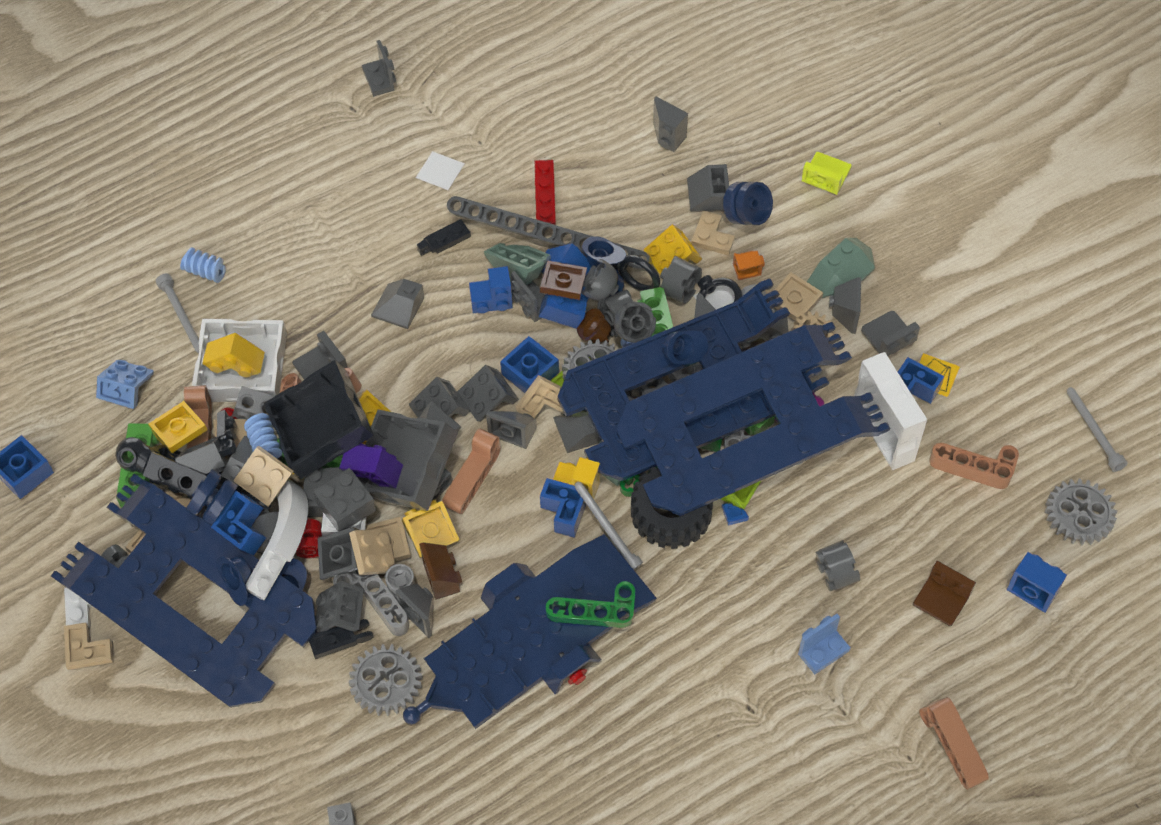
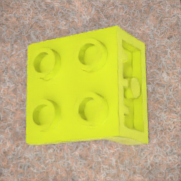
M816 152L811 162L806 161L801 181L837 195L852 165L826 154Z

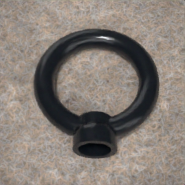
M626 255L622 262L612 264L620 272L623 279L638 291L660 287V276L656 269L639 256ZM629 263H634L644 268L651 276L652 284L645 285L635 280L627 270Z
M706 275L698 282V286L701 289L699 293L704 298L707 294L714 292L717 286L730 287L734 292V302L742 297L740 286L732 279H713L710 275Z

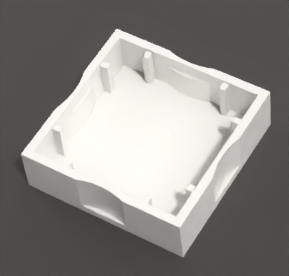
M202 319L198 343L199 356L195 363L192 386L206 385L211 402H237L242 386L272 396L278 395L280 392L287 337L284 321ZM232 333H237L265 352L261 372L247 378L240 376L233 369L220 373L212 372L210 368L202 364L207 343Z
M883 352L862 361L858 376V386L855 389L854 396H861L868 392H871L873 395V401L864 404L863 407L869 408L875 404L879 406L880 410L876 413L882 412L884 417L880 421L873 422V426H879L885 422L888 423L890 430L873 438L891 469L895 470L915 461L927 418L890 359Z

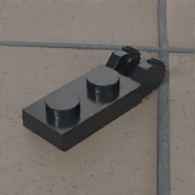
M366 619L360 620L357 632L367 628L370 625L369 621ZM334 627L314 634L309 643L314 658L318 659L358 645L357 643L369 641L374 636L372 631L354 635L353 631Z

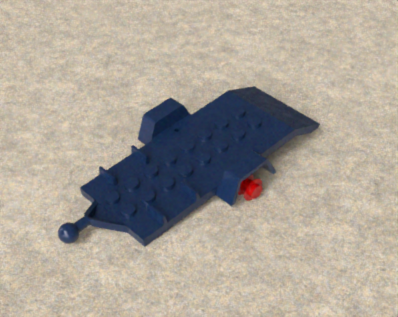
M605 534L573 549L537 576L533 574L527 565L513 563L485 584L481 600L488 607L489 611L477 620L473 618L469 626L447 642L441 641L442 645L423 658L436 676L427 693L426 700L416 707H407L403 712V719L407 724H416L419 722L421 714L432 707L463 712L473 727L477 729L541 680L545 681L554 694L559 692L563 681L567 677H570L568 681L570 685H578L586 678L587 670L580 668L587 662H599L602 660L590 644L613 627L553 622L546 615V603L551 598L560 597L614 602L616 586L623 581L630 582L635 587L634 613L649 606L657 598ZM624 589L619 592V595L622 598H628L631 593ZM554 606V614H557L559 606ZM566 606L565 615H568L569 606ZM576 607L572 611L575 616H581L585 612L580 607ZM598 609L594 613L598 618H604L607 615L603 609ZM625 611L617 614L620 620H624L629 616Z

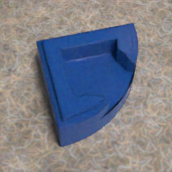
M730 503L722 504L721 508L728 526L749 520L745 510Z

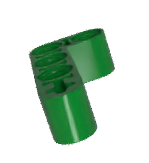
M620 582L615 589L614 602L554 597L546 603V615L553 622L626 628L633 621L635 587L630 582ZM626 589L630 591L631 595L628 598H622L619 592ZM554 606H559L557 614L553 613ZM566 606H569L568 615H565ZM580 607L585 612L581 616H575L572 611L574 608ZM598 609H603L607 615L604 618H598L594 613ZM625 611L629 614V618L620 620L617 614Z

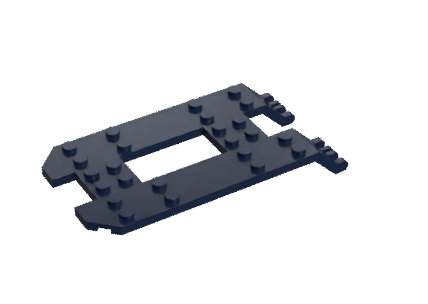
M770 278L759 282L739 300L567 371L557 400L566 417L586 409L602 443L585 449L584 454L588 460L600 463L598 473L623 481L652 467H656L645 442L625 450L616 432L626 403L630 401L625 392L693 365L673 364L668 356H666L661 343H664L670 333L696 330L701 331L708 340L707 353L699 361L701 367L705 369L741 353L739 345L759 337L779 320L788 317L790 312L787 307H783L774 313L771 310L783 304V299L781 297L777 298L780 295L777 290H773L765 296L762 294L763 291L773 287L774 284ZM814 367V369L802 373L813 394L829 385L827 377H822L813 383L810 378L822 373L821 367ZM760 391L685 425L698 449L769 419L774 414L764 394Z
M834 323L803 325L626 403L616 432L625 450L645 442L661 474V477L643 484L645 493L653 507L663 508L682 516L859 437L879 436L890 430L886 422L879 426H873L872 424L884 417L882 412L876 413L880 410L878 405L875 404L869 408L863 407L864 404L873 401L874 397L871 392L861 396H842L819 406L802 374L803 372L819 365H840L852 358L848 351L835 355V351L845 347L844 342L840 341L841 336L839 334L825 337V334L835 330ZM762 391L779 425L702 458L685 424Z
M133 474L130 481L139 486L134 492L130 487L124 485L122 490L131 497L127 498L120 492L116 495L120 501L125 502L124 506L120 509L115 503L110 502L106 508L144 532L146 535L119 568L78 541L74 547L84 555L80 560H77L74 555L68 554L66 558L76 565L72 567L65 561H62L60 566L70 572L64 578L58 571H54L51 577L81 597L230 708L250 703H262L276 685L275 682L259 672L267 659L285 636H288L304 648L317 631L313 598L279 574L265 600L259 599L247 591L248 599L245 606L249 610L222 644L155 596V594L181 561L187 563L228 593L224 580L217 569V559L223 556L230 559L241 555L249 565L251 572H253L259 559L237 548L211 528L210 524L187 511L186 507L157 486Z

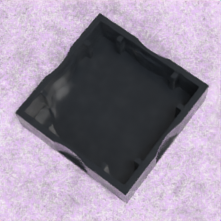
M336 360L315 371L301 383L287 388L264 402L272 426L279 436L280 447L286 463L294 471L293 473L301 479L374 436L347 370Z

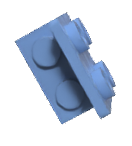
M116 360L97 376L96 398L134 409L138 406V388L153 375V370L142 365L128 363L125 360Z
M838 614L832 617H825L819 626L814 629L811 627L802 634L798 655L814 675L850 651L851 647L837 632L840 620Z

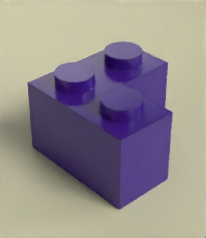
M359 444L344 453L339 468L342 471L350 468L356 477L368 478L379 487L396 489L403 464L397 460L396 456L386 452V448L374 445V447H368L367 445Z

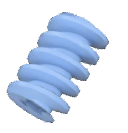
M193 247L185 253L180 264L181 270L207 278L210 281L213 280L216 283L223 279L226 272V267L223 265L221 257L216 260L215 255L209 257L207 252L202 255L201 250L195 252Z
M259 413L250 417L245 422L244 429L252 446V451L257 446H260L278 459L282 455V450L279 448L280 444L277 442V436L274 434L271 421H269V415Z

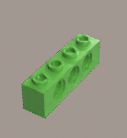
M658 287L640 291L641 300L637 301L651 307L653 317L656 318L655 331L652 336L672 328L673 323L664 288Z
M128 423L126 438H139L150 447L159 444V440L153 435L148 424ZM128 451V457L131 460L134 459L132 452ZM121 467L117 494L120 492L127 498L131 497L122 490L124 485L130 487L134 492L139 486H133L134 483L130 481L133 474L150 483L149 478L139 472L126 471ZM116 497V499H117V501H118L120 507L122 508V507L124 506L125 502L120 501V500Z

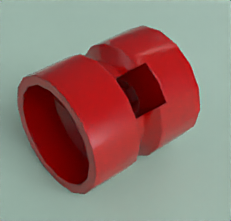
M307 519L304 533L295 552L296 556L307 559L319 557L318 538L322 537V523L320 521Z

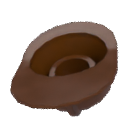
M597 308L587 311L584 319L577 327V333L584 342L591 340L592 344H595L597 339H599L600 344L603 341L605 342V340L607 343L610 342L607 337L610 334L611 325L605 319V316Z

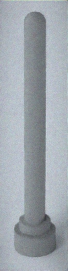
M162 274L156 278V284L160 290L166 292L195 351L199 353V339L173 290L174 281L170 274Z
M1072 387L1068 388V396L1109 457L1108 465L1111 470L1117 472L1125 468L1128 462L1124 456L1115 452L1075 389Z
M576 482V490L633 570L643 563L640 557L629 551L583 483Z

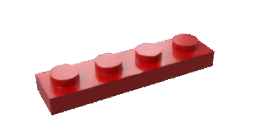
M534 160L536 220L556 225L554 160Z

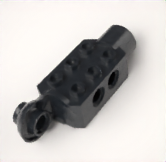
M129 437L122 440L116 447V461L124 470L139 472L149 478L150 482L166 485L170 491L175 493L182 492L188 495L189 499L193 498L191 496L201 480H205L209 474L201 473L177 463L175 458L182 452L176 450L171 453L165 445L150 447L139 438ZM128 451L132 452L133 460L128 457ZM221 476V480L216 488L220 489L222 484L228 479ZM238 485L235 491L241 493L242 487Z

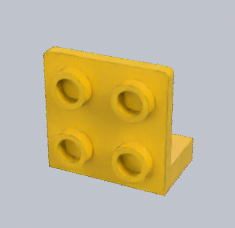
M673 224L643 250L651 257L652 264L660 275L665 267L668 268L675 256L687 261L691 260L696 264L702 260V257L684 232Z

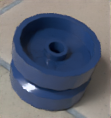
M735 182L725 192L723 198L724 213L733 224L761 225L768 220L773 210L772 193L763 182Z
M211 469L205 480H201L191 496L193 498L186 507L187 511L196 515L204 505L207 506L202 515V520L211 526L238 486L228 479L222 484L220 489H217L216 486L221 480V474Z

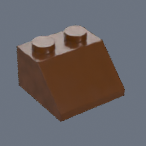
M420 543L423 565L435 600L459 593V584H462L460 572H455L453 565H456L453 552L448 553L446 545Z

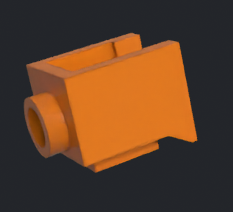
M758 250L740 254L734 253L733 267L738 280L762 274V267L765 266L763 256L759 255Z

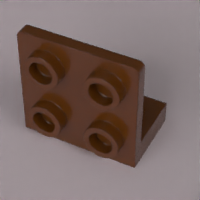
M936 561L928 580L914 600L913 606L944 624L952 626L971 596L976 582L945 564Z

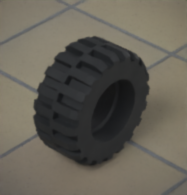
M652 467L648 469V474L643 473L639 477V481L633 487V492L631 493L632 523L638 529L641 537L647 536V542L654 544V542L659 543L658 547L665 548V545L671 546V549H677L678 545L683 547L689 546L691 540L693 542L698 541L700 534L703 535L708 530V525L712 518L713 502L676 518L660 515L653 509L643 488V484L661 477L659 470Z

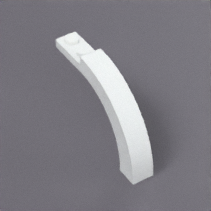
M288 479L276 496L279 502V515L273 535L245 584L248 592L262 600H265L286 561L291 562L306 526L308 516L306 493L290 479Z

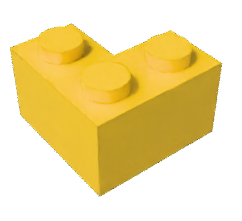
M232 333L207 343L202 364L215 373L233 369L240 376L247 378L261 372L265 352L237 333Z
M579 457L577 465L559 462L553 480L574 486L576 482H581L594 499L600 484V473H598L600 463Z

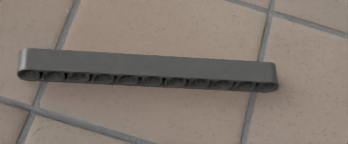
M453 196L447 201L449 212L458 217L556 246L573 243L583 254L585 253L582 249V242L587 238L594 237L458 196ZM461 202V208L454 211L455 203ZM479 207V214L472 216V210ZM496 212L498 214L497 220L491 222L490 216L491 214ZM516 218V224L513 227H509V220ZM534 223V230L528 233L526 230L527 226ZM553 229V235L550 238H545L546 230ZM571 234L572 240L565 244L563 242L564 236ZM614 243L627 251L628 255L645 256L652 265V259L646 252ZM629 263L628 265L630 268L646 271L637 264Z

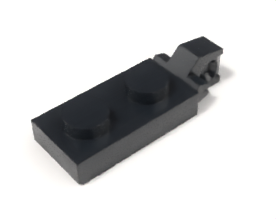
M462 219L427 235L421 242L417 243V251L421 256L429 252H436L438 254L470 238L471 232Z
M225 410L217 413V438L220 442V453L223 457L234 454L237 447L234 443L236 440L234 432L236 422Z

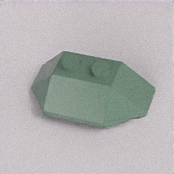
M845 238L819 262L807 283L822 291V298H826V296L833 295L836 286L857 277L861 278L862 282L875 270L872 249L858 238Z
M498 243L483 251L494 268L508 266L510 281L511 273L515 271L526 285H529L532 280L539 277L547 264V260L551 259L550 254L525 245Z

